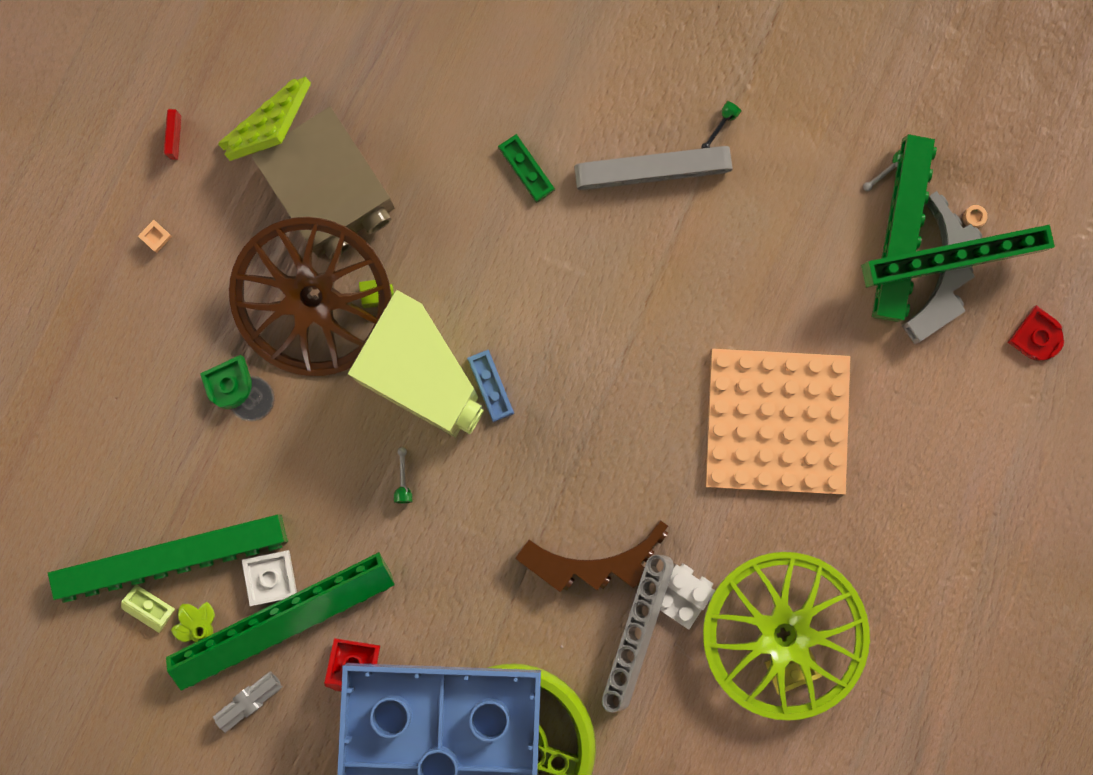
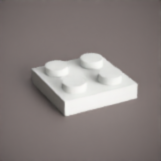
M289 550L242 560L250 606L283 600L297 593Z

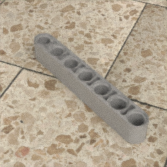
M720 146L576 164L574 170L577 189L588 190L723 174L732 171L733 167L730 147Z
M653 555L646 562L602 697V705L608 712L613 713L625 710L630 704L673 572L674 564L668 556ZM659 560H662L664 564L661 572L656 567ZM652 582L656 585L654 594H651L649 590ZM644 605H647L649 609L646 617L642 614V607ZM637 627L641 630L640 639L635 637V629ZM629 650L634 654L632 662L627 657ZM622 672L626 675L627 678L625 684H623L620 681V675ZM614 695L619 698L618 707L613 703Z

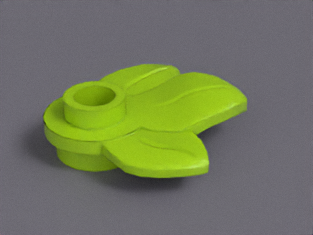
M208 602L201 605L199 609L190 604H182L178 611L180 623L171 628L172 634L182 642L193 641L195 643L212 635L213 627L211 624L215 617L214 609ZM200 628H203L204 632L199 636L198 631Z

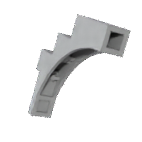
M936 191L929 196L926 206L937 220L942 246L983 238L981 232L976 227H973L972 224L963 229L960 218L948 208V202L943 195H939ZM972 266L940 273L936 287L927 303L912 319L902 325L914 344L921 342L966 311L964 309V302L958 295H954L953 291L975 277Z

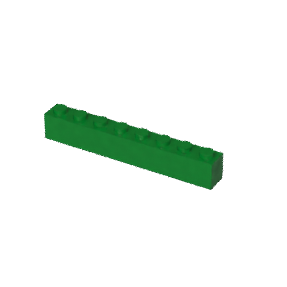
M908 134L901 141V157L897 165L882 258L916 252L920 248L921 236H919L920 227L922 228L925 222L923 208L929 199V192L926 190L933 175V169H930L931 161L935 159L937 147H934L935 139ZM911 279L878 285L876 287L871 317L895 322L905 320L910 311V304H907L908 296L912 294L914 282Z
M1049 224L871 260L862 264L861 268L865 286L868 288L1040 253L1054 248L1055 245Z

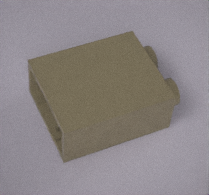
M331 107L326 108L288 132L282 144L258 151L252 155L253 160L291 218H323L341 224L355 233L365 228L368 234L381 230L392 220L388 212L395 208L389 195ZM299 230L306 242H308L312 230ZM317 231L313 252L317 257L326 253L329 259H332L339 238L329 233ZM345 241L343 243L341 254H343L349 248H351V245H349Z

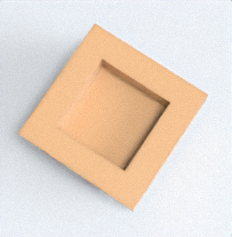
M153 220L138 237L153 251L158 253L173 236Z

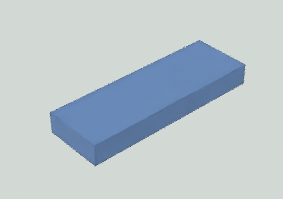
M489 350L468 357V362L492 421L496 422L513 415L514 411Z

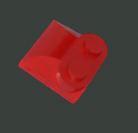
M334 638L324 686L341 692L343 665L346 663L377 664L381 646Z

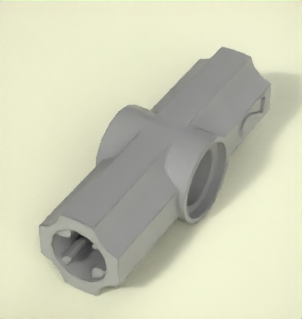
M270 671L251 687L248 686L232 699L231 703L213 716L217 726L226 733L243 718L253 714L264 705L263 702L283 687L279 679Z

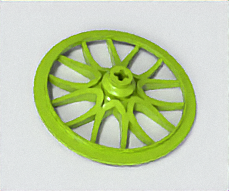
M775 552L760 555L746 561L729 573L719 584L708 604L705 614L703 644L708 665L716 681L729 697L740 706L766 718L801 720L816 716L834 707L854 688L866 665L870 645V628L864 605L857 591L838 570L810 555L795 552ZM777 565H788L780 596L761 569ZM793 566H799L816 572V575L801 609L792 611L788 605L789 587ZM754 572H757L773 601L774 608L771 615H762L737 587L739 582ZM823 576L836 587L841 595L813 606L820 578ZM732 590L735 591L753 617L720 614L724 601ZM845 599L853 618L852 622L820 631L809 627L813 616L830 605ZM718 619L753 624L757 626L761 634L756 641L748 643H717ZM782 627L785 631L789 632V635L785 636L784 641H782V638L777 637V633L780 632ZM852 627L855 628L853 654L825 639ZM819 644L850 657V664L843 677L839 680L818 666L810 658L809 647ZM718 648L750 650L728 675L721 662ZM760 654H769L771 665L766 675L750 695L746 694L732 679ZM791 660L799 665L804 675L810 699L808 703L787 706L784 678L785 667ZM810 668L837 683L830 691L818 699H815ZM775 675L777 677L781 706L755 699Z

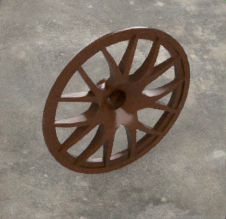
M316 217L284 219L258 232L239 253L234 263L229 283L231 312L235 324L247 344L260 357L277 368L304 376L332 375L351 368L391 300V289L386 270L370 245L349 228L334 221ZM297 230H312L303 258L285 233ZM317 231L329 233L339 238L326 272L319 274L312 267V250ZM279 236L297 268L296 276H287L279 270L261 247ZM344 241L356 249L364 258V261L335 271ZM256 253H258L273 277L246 274L251 260ZM366 265H369L377 284L376 287L355 293L341 294L334 288L336 280ZM244 281L279 288L285 295V298L282 301L272 303L245 302ZM312 289H318L320 291L318 293V297L316 295H310ZM378 291L379 305L377 317L351 303V301L364 298ZM246 308L275 312L256 330ZM339 308L374 323L367 338L362 341L345 330L333 318V310ZM282 315H294L295 326L278 350L269 345L260 336V333ZM313 322L322 327L332 360L311 362L308 348L309 326ZM334 333L359 346L350 353L338 358ZM298 334L304 361L281 353Z

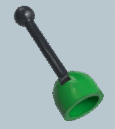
M726 101L721 111L722 121L708 141L702 144L701 149L710 148V144L726 121L735 120L742 110L737 105Z

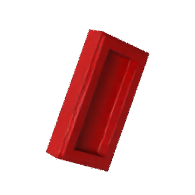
M168 109L166 117L164 154L170 160H178L182 116L176 109Z

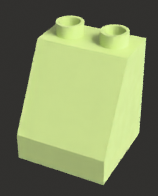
M396 290L348 375L362 386L455 438L460 429L471 434L484 412L481 409L482 406L476 403L478 396L424 306Z

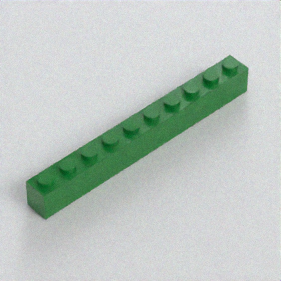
M277 514L47 573L53 600L62 599V603L77 600L76 595L84 593L85 597L100 594V589L107 587L109 592L122 589L123 583L131 582V586L145 583V578L154 576V580L169 577L168 572L177 570V574L191 571V566L199 564L200 568L213 566L214 560L222 559L224 563L236 560V555L245 553L246 557L260 554L259 549L268 547L269 551L283 548L282 543L288 542L282 515Z
M380 552L167 656V672L181 691L192 687L230 666L237 665L241 661L257 655L261 651L277 645L295 634L302 633L305 629L315 624L324 622L327 618L342 613L346 609L388 590L395 585L391 571Z

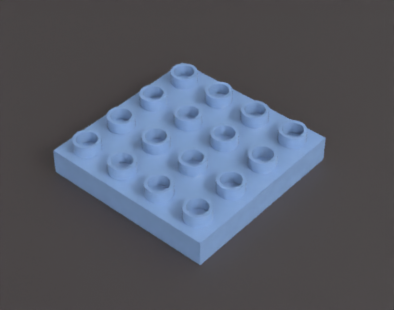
M346 663L343 665L338 775H537L541 670Z

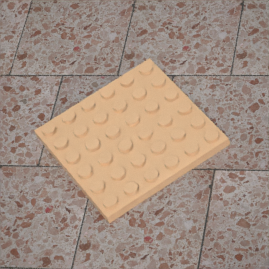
M711 349L705 487L846 495L850 356Z

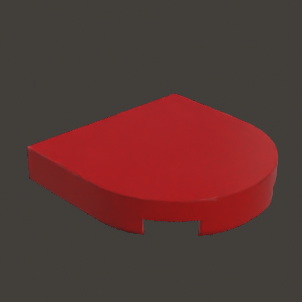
M1036 305L1007 343L1032 360H1048L1055 357L1064 346L1062 326L1055 318Z

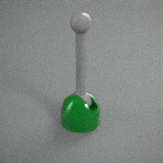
M900 150L894 154L891 166L871 182H866L863 185L865 191H870L875 183L897 167L901 157Z
M404 447L398 449L401 486L394 492V503L397 504L413 502L412 492L405 486V455L407 450Z

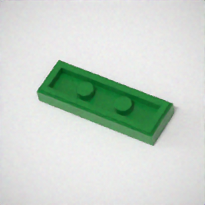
M517 134L498 146V149L536 203L555 191V188Z

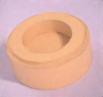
M979 205L970 206L963 213V223L966 226L972 224L973 227L980 228L987 221L986 210Z

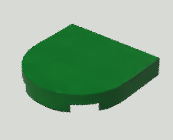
M242 355L200 373L207 397L212 403L221 408L232 409L240 406L251 392L252 381L245 358Z

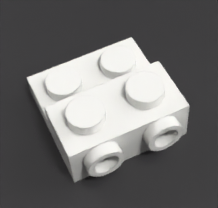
M683 563L681 566L674 564L660 611L689 630L700 612L704 610L715 590L711 588L713 583L703 576L700 580L693 576L694 570Z

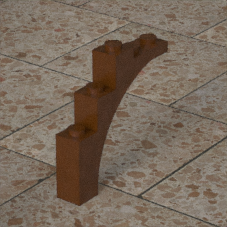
M660 520L644 541L626 552L608 558L595 560L566 558L541 548L529 539L515 559L559 592L563 589L567 591L575 581L572 578L574 574L594 589L598 590L600 587L604 589L611 580V577L608 576L611 572L629 586L635 588L636 585L639 586L645 568L641 565L642 561L647 562L648 558L655 552L652 548L656 542L661 544L668 535L666 531L668 525Z

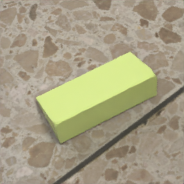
M135 585L121 602L122 610L158 633L162 631L175 611L173 607L138 585Z

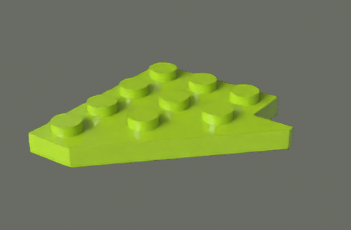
M307 77L290 80L280 91L264 102L260 108L218 143L223 150H226L224 155L229 161L282 144L311 85Z

